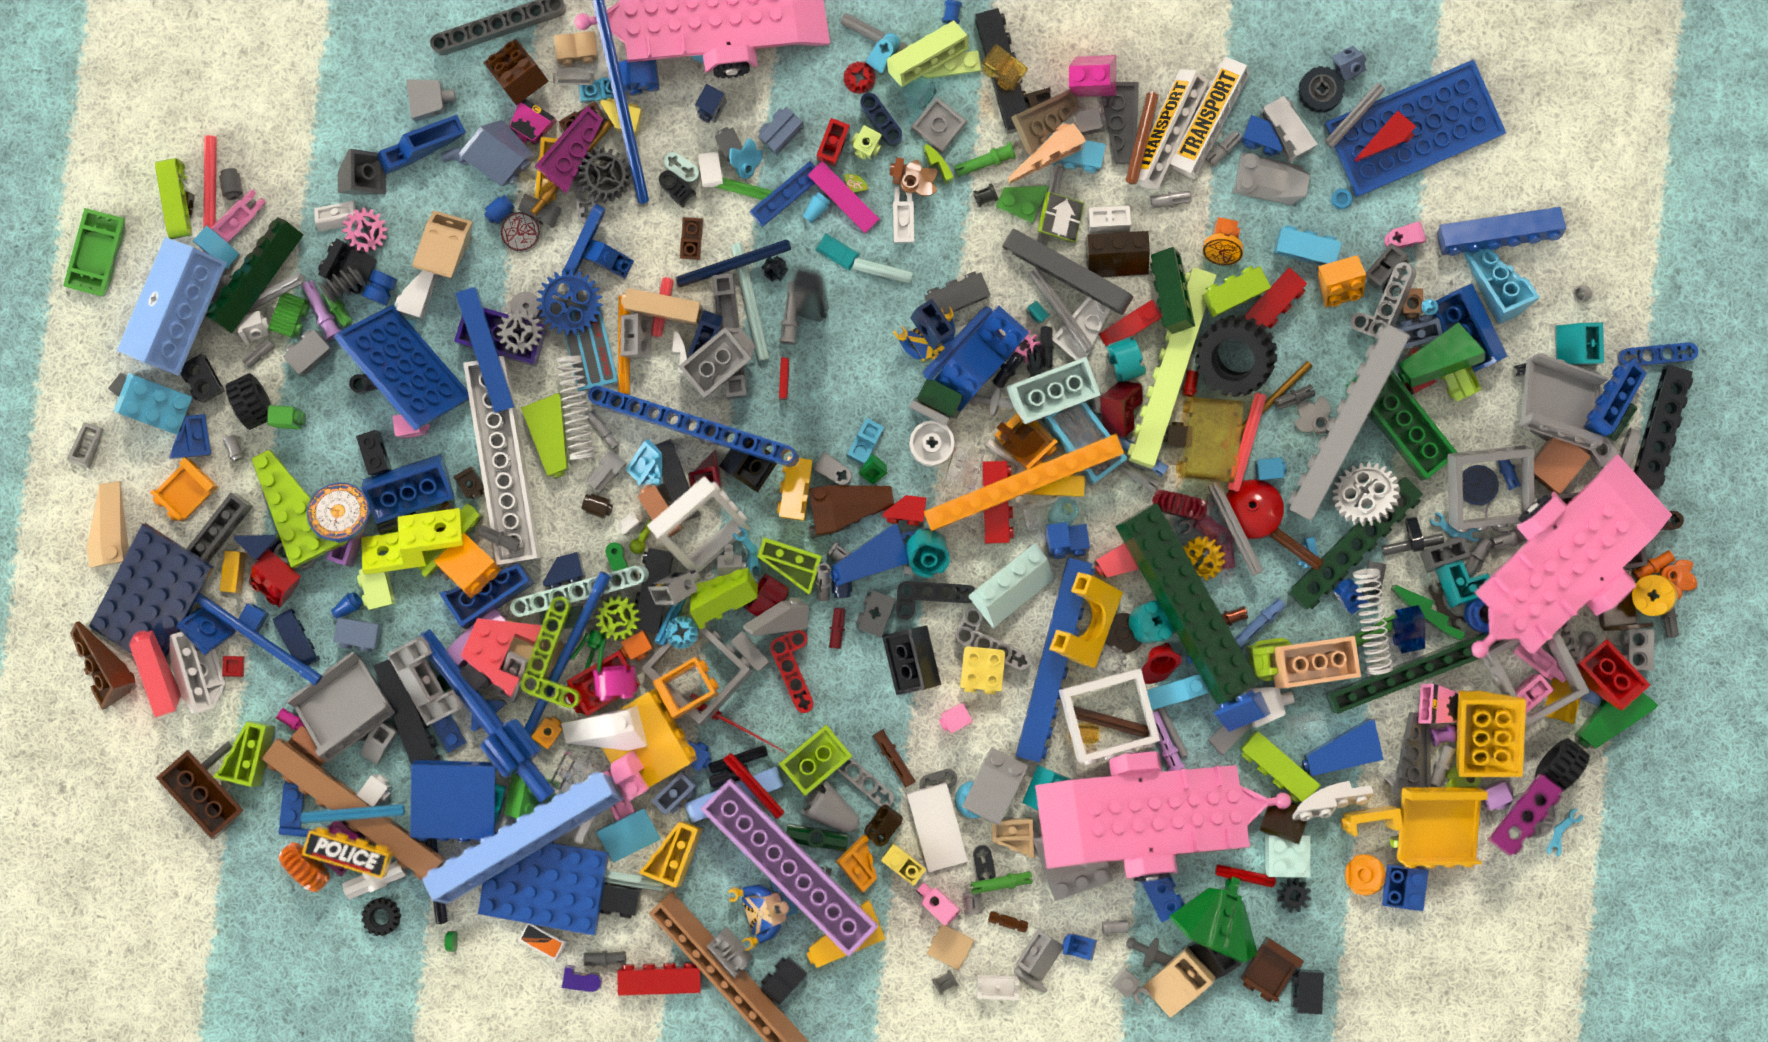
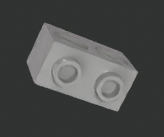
M641 314L621 315V356L631 359L651 358V317Z
M1629 629L1621 633L1620 642L1624 645L1623 653L1621 654L1636 670L1653 671L1655 630ZM1635 634H1638L1640 637V642L1637 645L1633 641ZM1636 654L1639 656V663L1637 665L1633 663V656Z

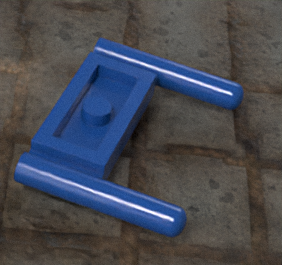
M285 781L283 786L279 835L307 837L312 829L301 828V813H303L305 794L298 790L299 786L294 782L291 784Z

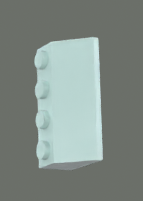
M1087 357L1006 387L1013 407L1024 424L1100 396Z
M1034 543L968 595L992 628L1054 580L1048 559Z

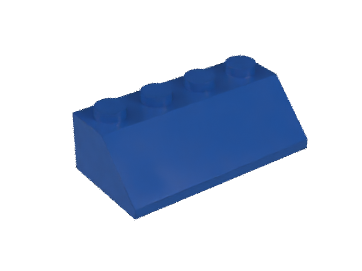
M1472 283L1436 300L1439 310L1433 316L1440 319L1442 333L1459 322L1485 351V360L1471 366L1474 372L1508 357Z
M441 454L363 479L361 487L368 499L376 524L455 498L449 473Z

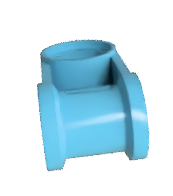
M894 33L886 34L883 39L877 42L866 59V63L883 74L887 66V58L895 54L900 46L899 37Z

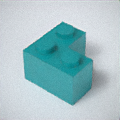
M1463 559L1443 565L1436 570L1450 609L1479 598L1475 591L1490 578L1489 573L1469 578Z

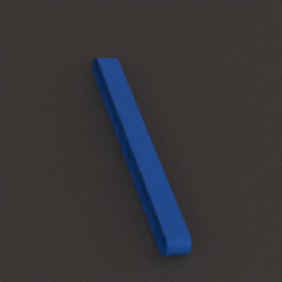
M593 386L588 392L589 400L603 409L786 467H793L799 461L797 451L786 444L602 386ZM603 392L602 399L596 401L597 394ZM621 398V404L615 407V401ZM640 404V410L633 413L634 406ZM655 410H659L658 417L652 419V413ZM678 416L677 423L671 425V418ZM692 422H697L696 429L690 431V424ZM711 428H716L715 435L709 437L708 431ZM730 434H735L734 441L727 443V437ZM749 440H754L753 447L746 449V443ZM768 446H773V452L765 455V449ZM787 452H792V458L784 461V455Z

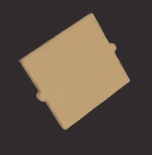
M942 923L936 936L932 938L933 942L927 954L959 970L965 957H968V951L974 940Z

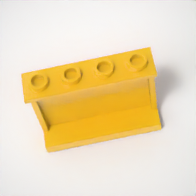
M656 688L621 708L638 707L648 746L628 751L602 748L611 764L634 750L644 767L639 773L648 788L697 760L694 748L687 743L684 731L677 726L675 719L671 717Z
M1402 787L1401 818L1403 829L1399 830L1397 860L1407 868H1417V865H1423L1427 868H1436V865H1442L1447 868H1454L1455 865L1472 868L1474 865H1482V861L1476 858L1481 800H1487L1488 792L1479 787Z

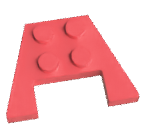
M477 618L461 653V657L480 673L483 672L491 679L493 684L500 686L505 691L504 693L511 697L519 678L501 671V664L514 637L534 645L542 626Z

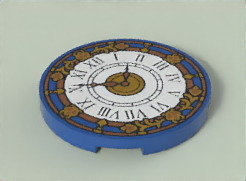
M342 482L322 487L312 496L307 507V520L313 532L320 538L336 542H345L358 536L365 529L371 514L370 504L365 494L358 487Z

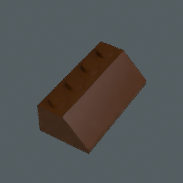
M189 750L156 777L160 784L211 839L215 840L244 811Z

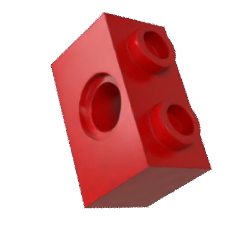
M830 118L816 155L817 161H823L825 164L833 167L837 166L850 132L849 124Z

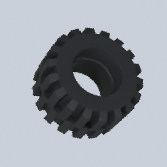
M248 373L226 384L227 398L242 425L251 430L267 422L268 406L271 405V402L263 386L255 376Z
M1566 738L1554 745L1542 758L1536 769L1535 777L1543 775L1565 791L1585 771L1590 755L1570 738Z

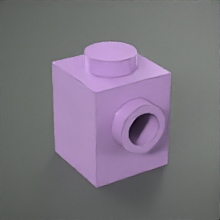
M1499 780L1482 788L1488 792L1487 800H1482L1488 810L1504 809L1509 806V802L1513 801L1511 796L1513 790L1509 783H1505V781Z

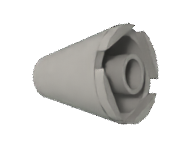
M823 780V785L819 784L806 799L805 802L808 803L807 808L802 807L801 814L805 817L846 833L854 832L860 824L857 813L831 784Z

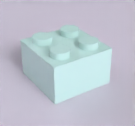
M1265 833V875L1268 877H1310V835L1303 834L1300 844H1296Z

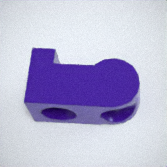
M565 966L562 988L595 992L600 988L602 977L599 973L590 972L586 974L574 972L575 966Z

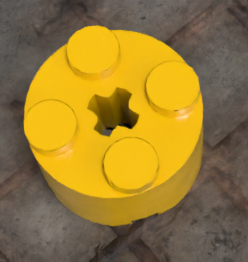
M1648 575L1636 583L1632 591V600L1634 606L1643 614L1661 616L1670 612L1675 607L1678 600V591L1673 582L1667 577ZM1657 590V594H1659L1660 597L1656 598L1655 601H1653V597H1651L1650 594Z

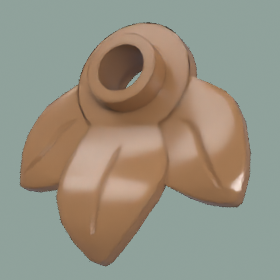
M914 160L907 165L906 174L901 178L900 186L907 193L916 192L920 196L933 195L937 192L936 186L932 183L937 177L938 170L934 168H921L919 160ZM908 182H913L914 185H913V186H908L907 183H908Z

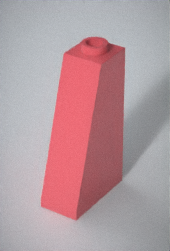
M1125 543L1096 559V565L1094 566L1099 576L1104 575L1105 578L1139 569Z
M153 630L137 632L133 635L129 645L155 717L174 712L181 694Z

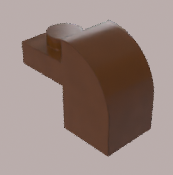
M1003 422L996 427L1001 432L999 437L1005 442L1002 446L1017 457L1032 455L1045 442L1028 424L1023 423L1016 432Z

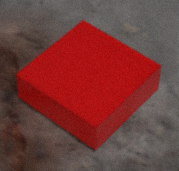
M223 656L222 676L244 677L245 656Z

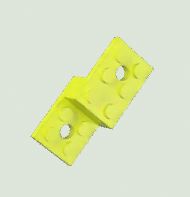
M460 508L399 516L398 532L361 537L362 570L364 575L426 566L425 551L463 546ZM440 527L446 528L442 532H436V530ZM381 551H388L386 555H378Z

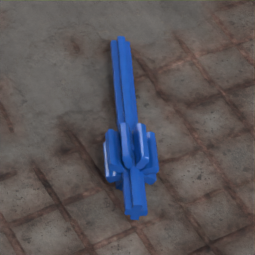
M428 629L425 633H422L421 635L429 643L430 650L432 651V654L428 655L429 659L489 735L481 743L480 747L504 778L517 772L540 803L552 796L556 791L532 761L540 752V748L518 719L510 720L504 725L479 691H475L459 673L462 669L432 630Z

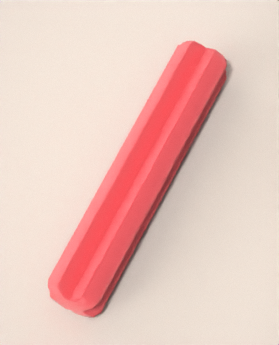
M662 278L659 294L671 296L673 279ZM653 318L652 336H662L665 319Z

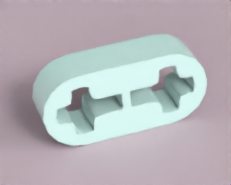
M676 152L668 153L665 156L664 164L669 171L674 172L687 183H694L698 180L699 171L694 164ZM677 157V162L681 165L680 168L676 165L669 166V159ZM683 168L689 171L694 169L693 173L695 176L686 178L687 174L683 171Z

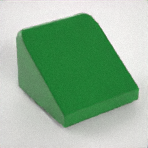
M872 454L858 473L873 485L887 474V465Z

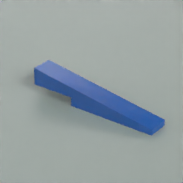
M472 287L456 292L460 310L494 413L514 408L515 405L478 289Z

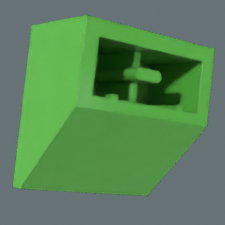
M512 774L504 814L518 819L523 815H530L535 812L534 809L539 805H547L557 795L559 781L546 779L556 792L540 803L519 774Z

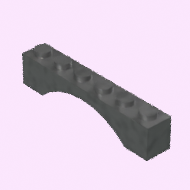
M733 274L713 275L717 315L723 317L719 332L725 327L740 328ZM744 366L725 381L726 398L728 400L748 397Z

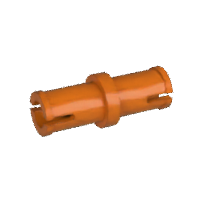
M1667 550L1654 559H1648L1647 566H1640L1632 570V572L1639 581L1645 576L1659 573L1661 568L1676 560L1671 551Z

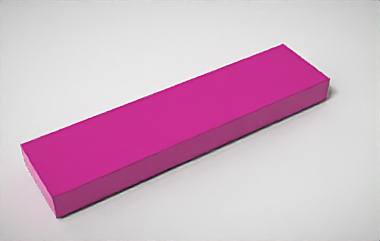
M823 161L808 174L822 191L864 233L879 220Z

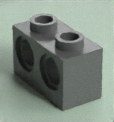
M1391 243L1366 272L1367 281L1384 293L1395 266L1402 262H1410L1408 255Z

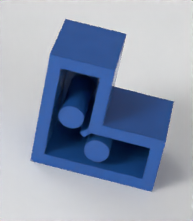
M1067 522L1046 526L1045 537L1048 557L1063 559L1069 554H1074L1075 557L1084 556L1086 552H1089L1090 543L1087 524L1068 526Z

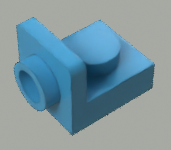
M1303 538L1304 543H1301V545L1319 557L1315 538ZM1303 560L1296 561V564L1302 565L1303 568L1312 567Z

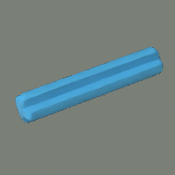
M687 597L676 605L670 606L655 638L657 644L666 645L668 640L666 639L665 629L669 621L680 615Z

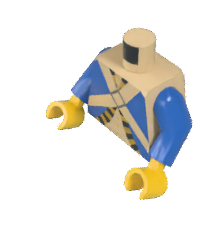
M760 884L743 887L742 890L732 887L727 893L734 892L736 897L729 898V901L734 902L744 895L742 902L752 934L756 935L754 938L747 937L742 940V942L748 940L751 943V946L744 950H751L756 946V943L759 942L761 944L776 937L781 929V923L787 919L788 903L781 901L778 892H771L770 889Z

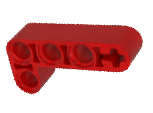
M795 630L773 640L770 650L796 709L801 713H807L813 708L814 701L792 652L804 647L808 637L804 631ZM796 633H801L804 636V642L801 645H796L793 642V636ZM781 641L785 644L786 648L783 653H777L774 650L776 642ZM785 660L792 661L794 665L792 671L786 672L782 668ZM793 679H799L802 682L800 690L796 691L791 688L790 684ZM803 690L806 691L807 694H803L805 700L810 701L808 709L799 706L801 699L800 697L795 698L794 694H800Z

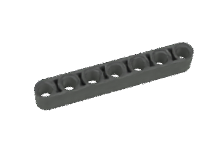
M535 0L437 33L431 37L430 46L436 54L441 56L448 55L558 18L565 13L566 5L563 0ZM555 2L561 3L560 8L557 10L551 9ZM535 9L542 10L539 16H533L532 12ZM521 15L522 20L520 22H513L515 16ZM503 22V26L500 29H494L495 23ZM478 28H483V34L476 36L475 31ZM458 35H465L463 41L456 42ZM445 41L443 48H436L438 42Z
M1016 229L1011 230L1002 245V248L1006 251L1009 249L1013 255L1121 315L1124 314L1133 299V295Z

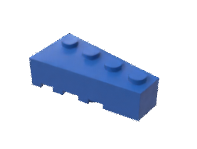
M516 564L501 570L493 580H490L472 598L458 586L439 594L460 627L468 629L476 623L477 618L481 619L492 610L498 609L535 583L522 565Z

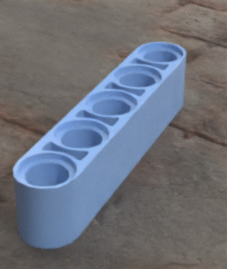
M778 766L753 776L767 792L785 785ZM741 780L736 782L752 799L756 797ZM718 790L684 804L692 823L707 817L700 809Z

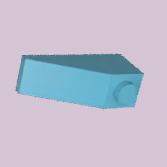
M1199 673L1147 690L1152 710L1208 693L1206 684Z

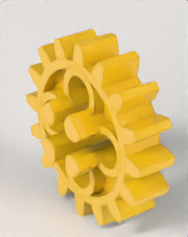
M1197 536L1195 540H1189L1188 544L1183 546V549L1200 579L1204 576V579L1208 581L1211 577L1215 578L1223 570L1221 566L1225 563V560L1221 558L1225 553L1219 552L1222 546H1215V539L1209 542L1208 536L1204 537L1203 540L1200 536ZM1208 548L1210 553L1204 557V562L1197 568L1195 564L1202 559V554Z

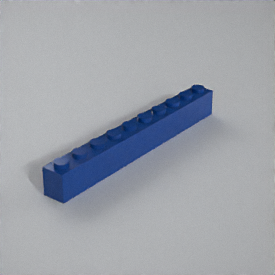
M1067 558L1015 754L1017 757L1039 763L1041 758L1045 759L1048 749V747H1045L1046 739L1051 738L1053 727H1050L1051 720L1056 719L1058 707H1055L1057 699H1061L1058 690L1063 689L1060 687L1062 679L1066 680L1069 669L1066 667L1068 658L1050 650V646L1056 630L1078 636L1079 628H1076L1078 620H1082L1084 608H1081L1083 600L1086 601V599L1071 592L1078 572L1094 575L1095 569H1092L1091 563Z

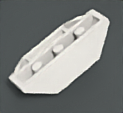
M182 632L171 634L170 660L182 699L193 714L214 709L225 686L215 649L204 655Z

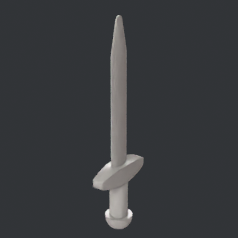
M999 387L995 388L991 397L977 396L975 394L969 401L973 406H976V404L990 405L991 416L996 415L999 407L1014 408L1010 398H1001Z

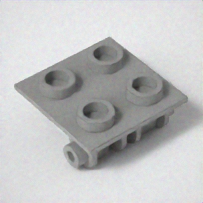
M727 926L707 945L713 955L716 956L733 977L747 967L748 962L753 958L748 950H744L746 947Z

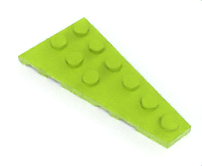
M267 450L251 458L292 568H297L348 543V541H329L318 537L313 532L307 520V507L311 497L288 472L287 468L273 451Z

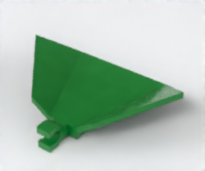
M1232 877L1231 880L1227 879L1225 889L1223 890L1207 888L1169 915L1183 933L1194 942L1242 963L1257 955L1245 904L1241 900L1242 896L1237 894L1240 879Z

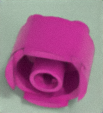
M626 665L603 667L602 672H598V669L593 670L595 694L600 696V700H610L612 696L621 695V698H632L633 693L637 692L635 666L631 665V669H626Z

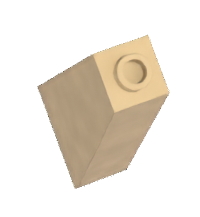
M627 288V292H623L621 298V305H624L623 308L626 311L698 326L703 308L701 303L697 301Z

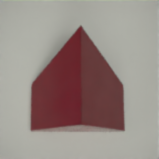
M716 449L694 472L688 473L691 488L703 477L711 484L715 481L720 488L723 487Z

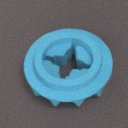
M676 616L673 620L669 621L665 629L666 639L670 645L678 649L692 646L698 637L696 623L686 616ZM679 625L682 629H687V632L684 633V640L680 635H674L679 631Z

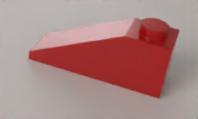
M1397 111L1358 154L1354 161L1357 163L1399 146L1403 141L1407 143L1414 136L1412 131L1416 126Z
M1150 300L1098 335L1105 346H1109L1113 342L1140 333L1159 321L1162 314L1154 301Z

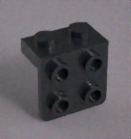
M336 238L335 242L332 241L328 247L326 259H323L319 264L318 275L325 279L328 278L332 282L333 274L340 277V270L347 274L346 267L349 266L354 270L355 264L366 285L377 260L360 250L357 252L356 248L349 247L344 241ZM357 284L358 291L350 288V291L357 295L361 294L364 289L360 284Z

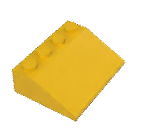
M1484 691L1458 692L1456 769L1459 777H1523L1525 698Z

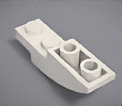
M1350 781L1325 787L1304 800L1297 807L1292 818L1293 820L1301 819V821H1307L1313 817L1327 818L1333 814L1336 807L1343 808L1350 804L1364 805L1373 795L1372 787L1352 788Z

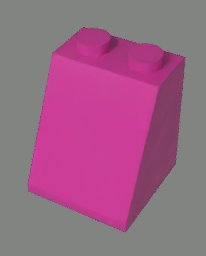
M1117 56L1075 57L1069 65V87L1075 97L1116 96Z

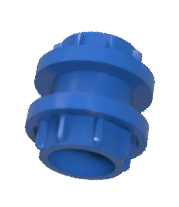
M1480 598L1467 603L1464 608L1466 624L1474 631L1489 632V618L1484 623L1479 616L1480 609L1483 606L1488 608V606Z

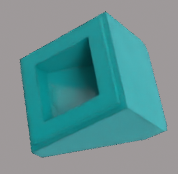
M1035 301L1026 309L1037 324H1041L1050 316L1038 301Z

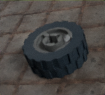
M1327 66L1312 68L1303 76L1299 83L1298 95L1300 96V102L1311 112L1326 113L1334 109L1342 100L1343 93L1345 92V84L1341 79V75L1336 70H1332ZM1318 87L1324 88L1323 94L1321 93V91L1317 90Z

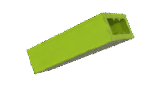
M560 393L521 407L546 474L549 477L553 476L554 479L566 475L564 471L569 470L565 419L563 416L564 409L562 408L563 401H561L562 395Z

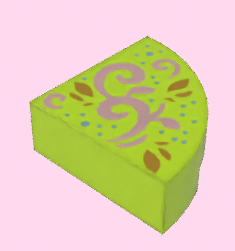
M844 174L846 185L854 194L869 190L866 182L861 177L854 174Z

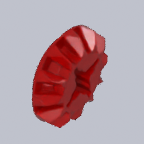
M856 61L849 64L846 68L843 79L845 86L851 92L863 94L874 86L876 74L873 67L866 62ZM863 70V77L865 79H861L856 85L857 82L854 75H858Z

